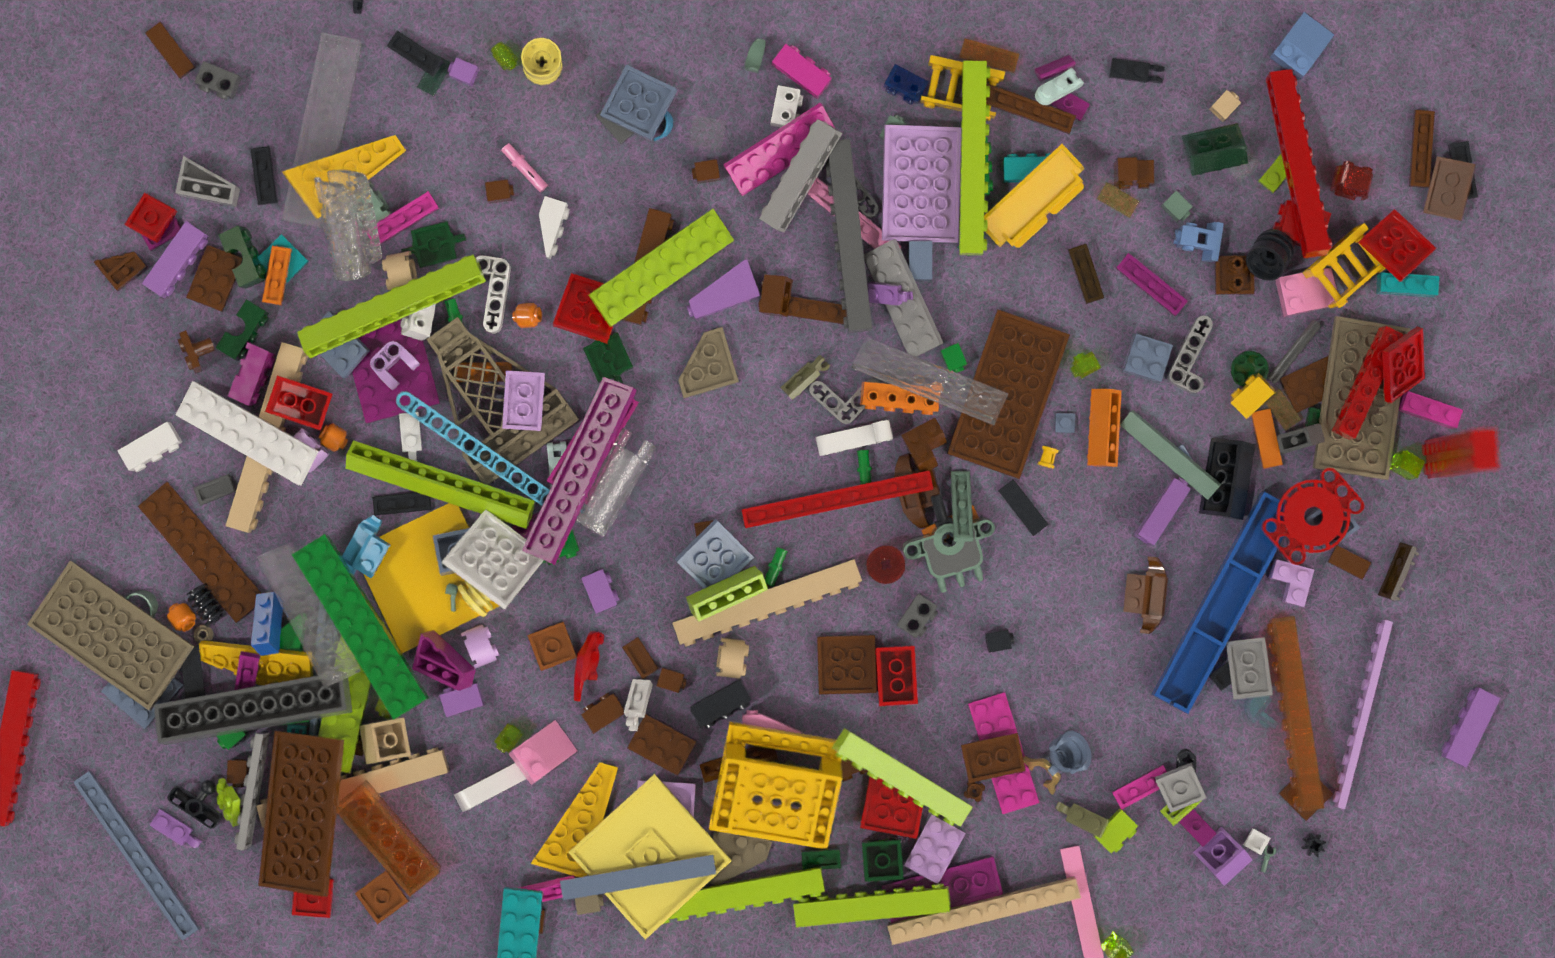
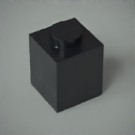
M1008 629L985 633L988 653L1012 649L1011 644H1014L1013 633H1009Z

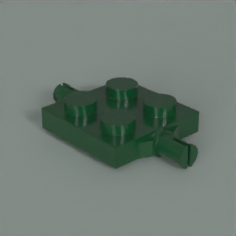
M447 221L411 230L412 247L401 249V251H410L412 254H415L419 267L424 268L456 260V243L467 240L465 233L454 236Z
M618 332L610 335L608 344L595 340L592 344L583 348L598 383H601L603 377L624 384L621 375L634 368Z

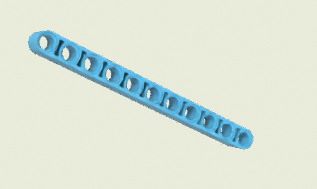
M402 391L397 395L396 403L402 410L543 506V498L549 494L550 489L411 393ZM403 395L410 397V403L406 406L401 405L399 402L400 397ZM419 406H423L427 410L426 414L422 417L416 415V409ZM436 417L441 418L443 421L442 425L438 428L432 426V420ZM452 428L458 430V436L454 439L448 437V431ZM468 439L474 441V447L470 450L464 448V442ZM484 450L490 452V458L486 461L480 459V453ZM503 461L506 463L505 470L497 471L496 464ZM516 472L522 475V479L519 482L512 481V475ZM532 483L538 486L535 493H529L527 490L528 486Z

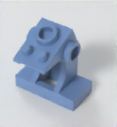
M1186 223L1179 230H1175L1176 236L1173 244H1177V248L1182 247L1184 251H1194V248L1202 250V261H1218L1224 223H1207L1206 229L1198 228L1195 223ZM1198 234L1205 235L1204 244L1197 243Z

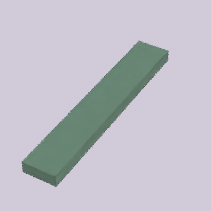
M1134 410L1120 424L1122 428L1207 500L1220 487L1221 484Z

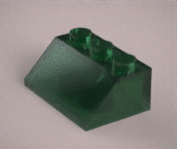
M1238 123L1182 136L1187 163L1192 176L1248 164L1247 147Z

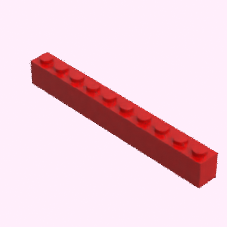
M1292 69L1269 72L1265 80L1303 258L1325 256L1332 248V241L1327 234V219H1324L1323 216L1324 204L1323 201H1320L1319 197L1320 185L1316 183L1315 179L1316 167L1312 165V148L1308 146L1309 134L1303 123L1305 115L1300 109L1301 97L1296 90L1297 78L1293 75Z

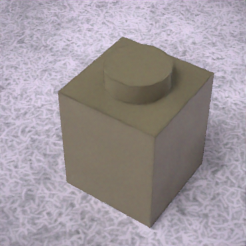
M603 894L575 898L577 915L601 911V906H604Z

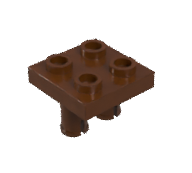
M1219 256L1218 261H1214L1215 295L1255 294L1254 275L1247 267V256Z
M186 330L180 332L181 338L177 340L182 353L187 352L188 356L184 358L189 370H194L195 374L202 371L198 361L199 357L215 351L211 338L193 343L190 341Z

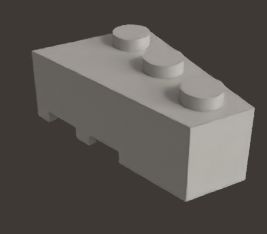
M183 156L176 194L181 197L237 207L240 188Z

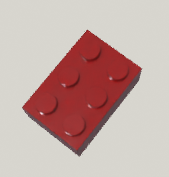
M915 646L876 647L879 706L918 704Z

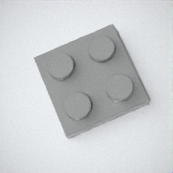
M1191 763L1155 777L1170 812L1206 799V794Z

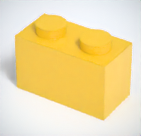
M1259 373L1256 376L1251 375L1245 381L1246 385L1242 389L1237 388L1231 394L1230 403L1246 419L1275 393V389Z

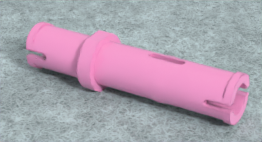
M510 143L502 148L501 151L512 162L511 165L514 168L517 167L540 193L548 187V184L527 163L523 154L520 155Z

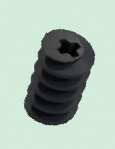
M205 583L191 590L186 596L190 595L188 598L189 602L195 601L192 607H199L196 613L198 615L203 614L201 620H208L205 626L209 627L224 617L221 616L224 609L217 610L220 603L213 604L216 597H208L211 590L204 591V588L207 586Z

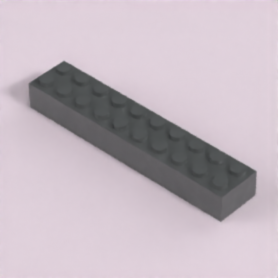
M336 672L155 704L154 712L158 743L169 745L352 713L348 674Z

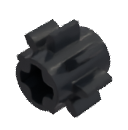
M1309 833L1308 839L1302 838L1305 841V845L1301 848L1308 850L1306 855L1310 856L1313 852L1316 857H1319L1318 853L1320 851L1325 852L1323 844L1326 841L1319 840L1321 838L1320 834L1314 837L1312 833ZM1312 841L1318 843V845L1315 846V849L1310 847V845L1313 844Z

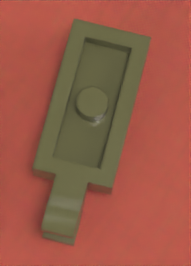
M819 355L812 364L806 363L780 388L793 400L821 375L819 371H826L830 365L826 361L821 364L825 359Z
M1058 802L1055 807L1057 811L1067 815L1066 822L1101 838L1109 823V820L1075 803L1072 808L1061 802Z

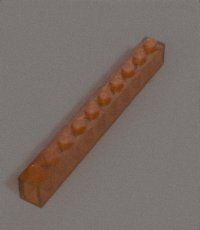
M1295 616L1270 619L1266 627L1267 633L1271 635L1272 639L1269 647L1275 659V662H1272L1274 674L1277 673L1278 681H1275L1277 693L1280 692L1281 700H1278L1280 712H1283L1284 717L1281 720L1282 730L1286 731L1287 737L1284 739L1285 749L1289 750L1290 758H1287L1289 770L1292 769L1293 777H1290L1291 788L1295 789L1296 796L1293 797L1294 807L1298 808L1299 812L1325 809Z

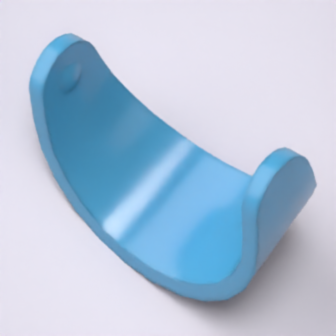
M668 111L664 116L666 128L660 136L654 138V141L666 137L673 128V118Z

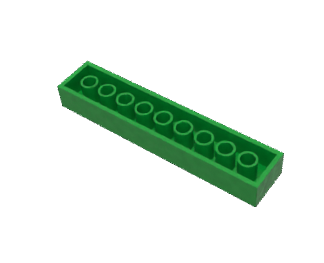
M324 534L293 553L294 560L393 720L429 699L426 691L329 535Z

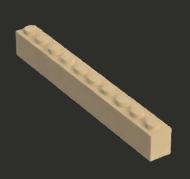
M281 342L259 418L285 432L286 427L283 426L287 419L266 413L265 410L277 375L300 383L303 375L300 370L302 365L306 364L308 356L303 351V348ZM248 456L245 460L226 526L251 533L252 530L256 529L258 519H255L257 511L260 512L263 507L261 498L263 493H266L268 490L269 482H267L268 475H272L273 470Z
M854 559L768 589L699 622L694 616H690L673 622V626L680 645L684 643L686 647L695 644V639L702 637L704 641L714 637L713 633L721 631V634L732 631V626L738 624L740 628L750 624L749 620L755 618L758 621L769 618V613L775 612L778 615L787 612L786 607L793 605L795 609L804 606V601L811 599L812 602L823 599L822 595L830 593V596L841 593V588L848 587L849 590L858 587V582H861L862 579Z
M438 747L427 750V754L420 756V753L408 756L409 760L403 762L401 758L390 761L391 765L383 767V764L371 767L372 771L365 773L364 769L353 772L354 776L346 778V775L341 776L338 805L450 772L444 749L439 751ZM267 798L260 800L261 804L256 806L262 828L265 827Z
M1074 876L953 907L950 912L926 914L892 924L888 923V930L892 945L1079 899L1081 896Z

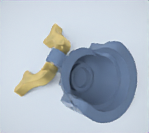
M1067 731L1049 744V759L1051 763L1043 758L1031 759L1026 756L1023 758L1029 770H1033L1036 766H1041L1050 774L1052 780H1046L1043 786L1048 788L1052 795L1056 791L1055 785L1061 778L1058 770L1074 774L1078 771L1087 770L1091 764L1090 747L1085 738L1076 731Z

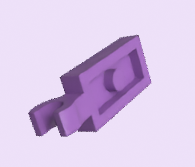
M876 282L867 283L870 303L901 305L902 302H907V299L913 300V292L902 291L901 285Z
M159 809L150 824L151 827L181 846L187 842L193 848H198L202 842L191 834L193 828L163 809Z

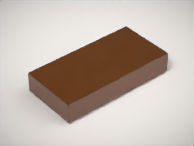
M1338 545L1335 546L1328 560V563L1363 580L1371 562Z
M639 637L622 647L642 679L659 669Z

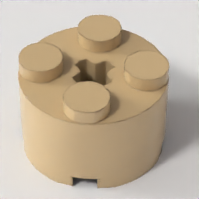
M410 251L387 255L386 259L382 260L383 270L387 271L388 279H386L388 290L403 286L410 280L417 279L414 259H410L408 256L412 255Z
M721 638L720 641L724 643L723 646L719 645L716 667L720 668V672H716V676L740 679L746 673L744 656H748L749 645L745 644L744 640Z

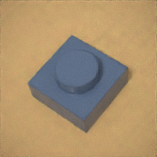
M1055 413V433H1075V414Z

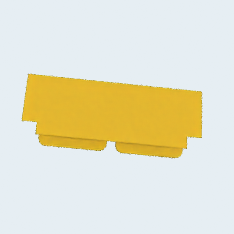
M1061 144L984 216V220H987L986 233L999 247L1006 241L1012 247H1022L1048 222L1046 216L1049 213L1057 214L1084 189L1083 180L1078 176L1085 169L1083 165Z

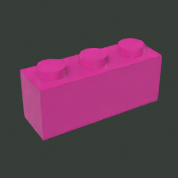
M785 44L772 61V65L818 99L830 84L831 74L824 68L819 69L814 65L815 62L810 57L806 56L804 58L800 55V50L795 46Z
M1409 391L1403 394L1398 410L1450 429L1458 427L1463 412L1462 409Z

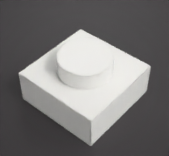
M1252 828L1243 845L1262 855L1270 838Z

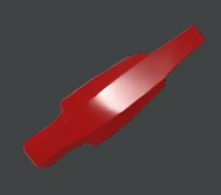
M590 631L585 643L578 651L574 673V701H581L583 684L586 680H597L598 678L596 671L600 658L598 646L604 643V634L602 632Z

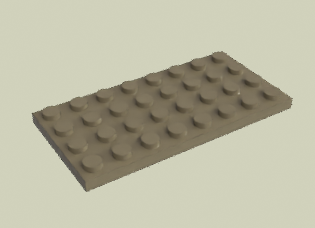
M1339 316L1334 317L1319 419L1325 442L1316 444L1313 461L1314 469L1334 468L1338 473L1389 480L1400 397L1393 403L1385 402L1383 391L1384 378L1356 439L1348 440L1332 432V429L1378 328L1388 326L1402 333L1403 336L1410 331V328Z
M73 561L67 564L27 624L148 710L153 709L194 648V645Z

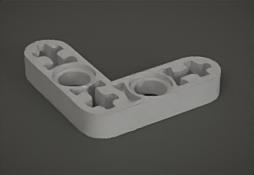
M868 379V380L866 381V382L879 383L876 379ZM815 381L810 385L809 392L811 396L842 424H850L865 408V405L857 407L853 402L855 397L861 396V387L845 403L823 382ZM814 385L817 387L821 385V391L826 394V391L830 393L823 402L820 400L823 397L821 394L817 393L815 395L813 393ZM834 397L838 403L835 408L827 406L826 401L828 398ZM849 403L855 410H858L856 414L854 411L851 412L849 415L851 417L850 420L841 419L843 416L841 412H847L850 409L847 407Z

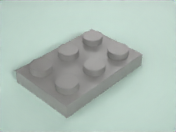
M1265 637L1227 642L1226 648L1233 699L1273 696Z

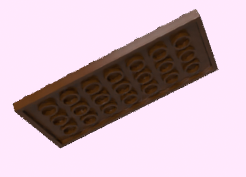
M997 309L947 454L1020 479L1070 334Z
M283 731L274 732L258 886L323 897L328 896L344 749L343 739Z

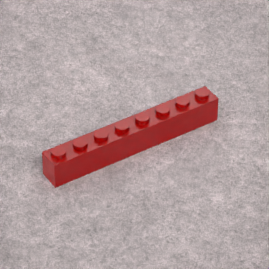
M21 670L11 671L0 727V826L3 827L9 826L14 820L13 804H16L19 794L16 792L17 785L21 783L22 773H20V769L26 760V755L23 753L30 740V736L27 733L28 728H31L33 724L32 709H35L37 704L35 692L41 684V679L38 678L39 674Z

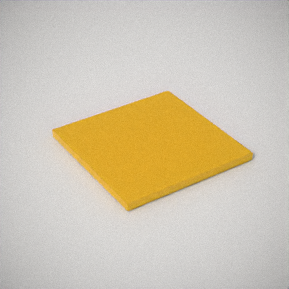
M448 503L380 536L379 538L391 545L375 575L370 578L364 574L401 653L417 647L421 633L434 630L439 635H442L481 616L468 606L462 598L459 589L455 599L456 611H451V595L445 594L447 585L450 583L458 587L460 584H463L467 589L469 587L458 574L441 576L433 535L469 528L459 506ZM490 600L493 609L499 607L497 603ZM483 606V608L486 610V612H489V611H490V610H488L485 606Z

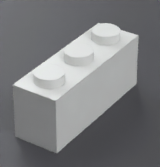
M166 422L119 449L118 453L129 471L135 470L139 472L146 468L145 464L151 460L154 463L163 458V453L167 451L171 453L180 448L179 444L182 443V440L172 423Z

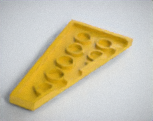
M392 135L282 171V173L317 219L403 154L406 149L396 135Z
M201 640L199 643L202 662L219 669H228L234 672L236 676L241 651L259 654L252 646L205 640ZM279 649L277 654L260 656L256 684L263 686L313 677L312 653Z
M599 762L531 864L579 878L588 876L568 852L604 820L618 767Z

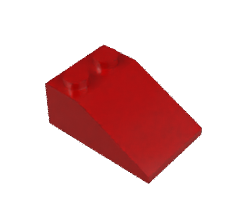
M277 375L265 412L321 431L333 394Z

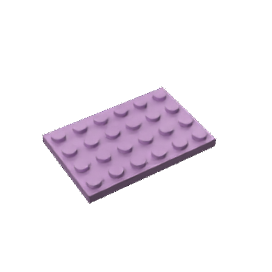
M884 125L881 241L896 239V241L958 243L961 127Z

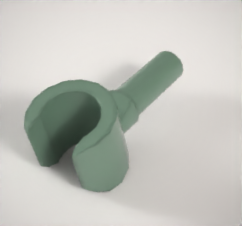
M449 583L445 594L451 595V611H456L455 599L458 587Z
M1268 845L1264 849L1263 854L1265 856L1261 872L1266 871L1270 856L1275 855V847H1273L1271 854L1267 853Z

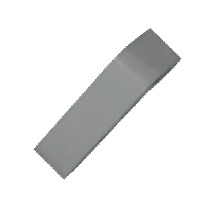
M1200 316L1193 322L1167 374L1169 383L1190 394L1201 391L1204 386L1202 378L1191 373L1190 370L1212 329V320L1208 316ZM1205 321V326H1207V328H1203L1200 334L1194 333L1193 331L1197 332L1201 327V325L1198 323ZM1191 337H1195L1198 340L1197 347L1190 345L1189 340ZM1182 354L1189 356L1190 361L1188 364L1182 363ZM1174 371H1178L1181 374L1180 381H1175L1172 378ZM1191 380L1197 381L1198 388L1196 390L1190 388L1189 382Z

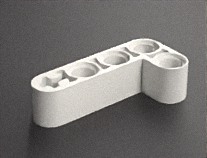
M478 256L476 257L478 262L485 260L488 263L487 268L482 270L483 275L490 276L483 326L489 333L496 334L501 330L511 266L502 258ZM501 263L506 264L507 267L503 273L497 272V266ZM498 282H502L504 285L500 292L494 290V285ZM494 301H499L501 303L500 308L496 311L492 310L491 304ZM489 313L499 315V317L495 316L494 321L497 323V326H494L493 329L488 325L493 320V316L489 315Z
M889 420L815 438L819 456H824L847 449L893 440Z
M516 763L454 794L462 812L524 781L526 777Z

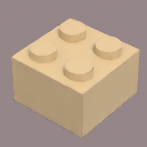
M404 718L359 726L366 764L411 756Z

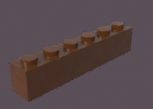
M649 208L634 262L669 239L666 236L668 230L672 231L674 220L671 219L672 214ZM653 298L621 319V321L642 326L643 322H647L649 312L646 311L648 304L652 303Z

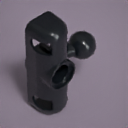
M212 780L202 782L201 792L198 796L185 790L180 785L174 786L167 796L170 803L210 829L215 828L223 818L221 812L204 801L207 795L213 794L216 790V784ZM175 798L181 801L179 805L173 802ZM194 801L200 805L198 812L192 809ZM207 819L213 822L211 826L205 823Z

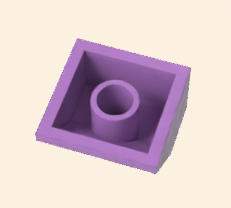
M1220 827L1216 831L1217 834L1204 847L1199 846L1193 853L1225 886L1252 861V858Z

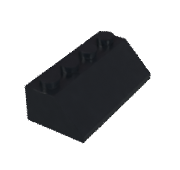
M1211 438L1206 472L1221 485L1208 500L1202 495L1199 509L1200 514L1244 520L1256 444L1238 440Z

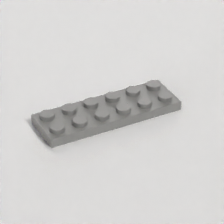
M896 239L866 253L864 259L876 283L901 285L902 291L913 292V300L907 299V302H902L901 305L885 304L910 359L943 344Z
M269 732L255 733V736H252L250 747L253 748L252 756L249 755L247 767H250L249 775H246L244 780V786L247 787L246 793L241 798L243 811L238 817L240 830L236 833L234 841L237 844L236 849L246 850L252 845L257 815L256 806L259 802Z

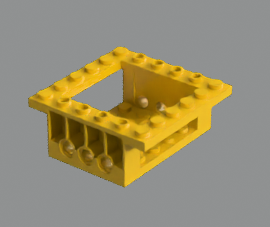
M729 721L709 830L821 849L827 848L842 781L841 758L836 756L837 751L832 748L837 739ZM745 744L821 756L819 770L745 758ZM760 795L763 799L760 802H754L752 797ZM779 798L782 800V803L776 806L771 801ZM795 801L801 803V807L798 809H794L790 805Z

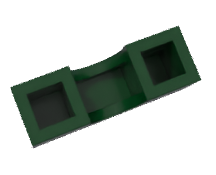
M238 225L219 234L226 253L234 254L240 251L243 256L241 265L232 269L238 286L248 289L265 281L266 277L264 274L266 271L264 266L259 263V253L251 242L252 235L246 227Z
M246 299L236 314L245 323L244 332L239 336H233L225 332L216 348L236 361L245 358L248 353V349H246L247 342H255L259 335L257 331L260 326L264 327L266 325L269 313Z

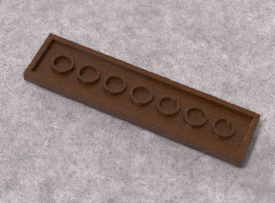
M168 481L138 505L139 509L203 584H207L206 588L211 590L210 593L216 597L215 599L236 623L255 608L256 594H262V592Z

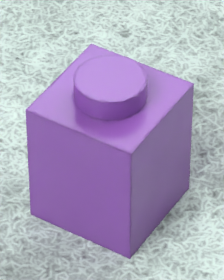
M456 58L454 62L452 61L448 68L450 78L471 87L479 71L476 65Z

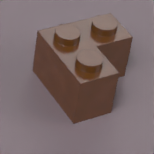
M1137 157L1117 158L1113 163L1114 186H1119V189H1130V186H1138V189H1149V185L1154 184V160H1137Z
M933 418L901 435L909 454L920 472L938 467L932 450L947 443L936 418Z

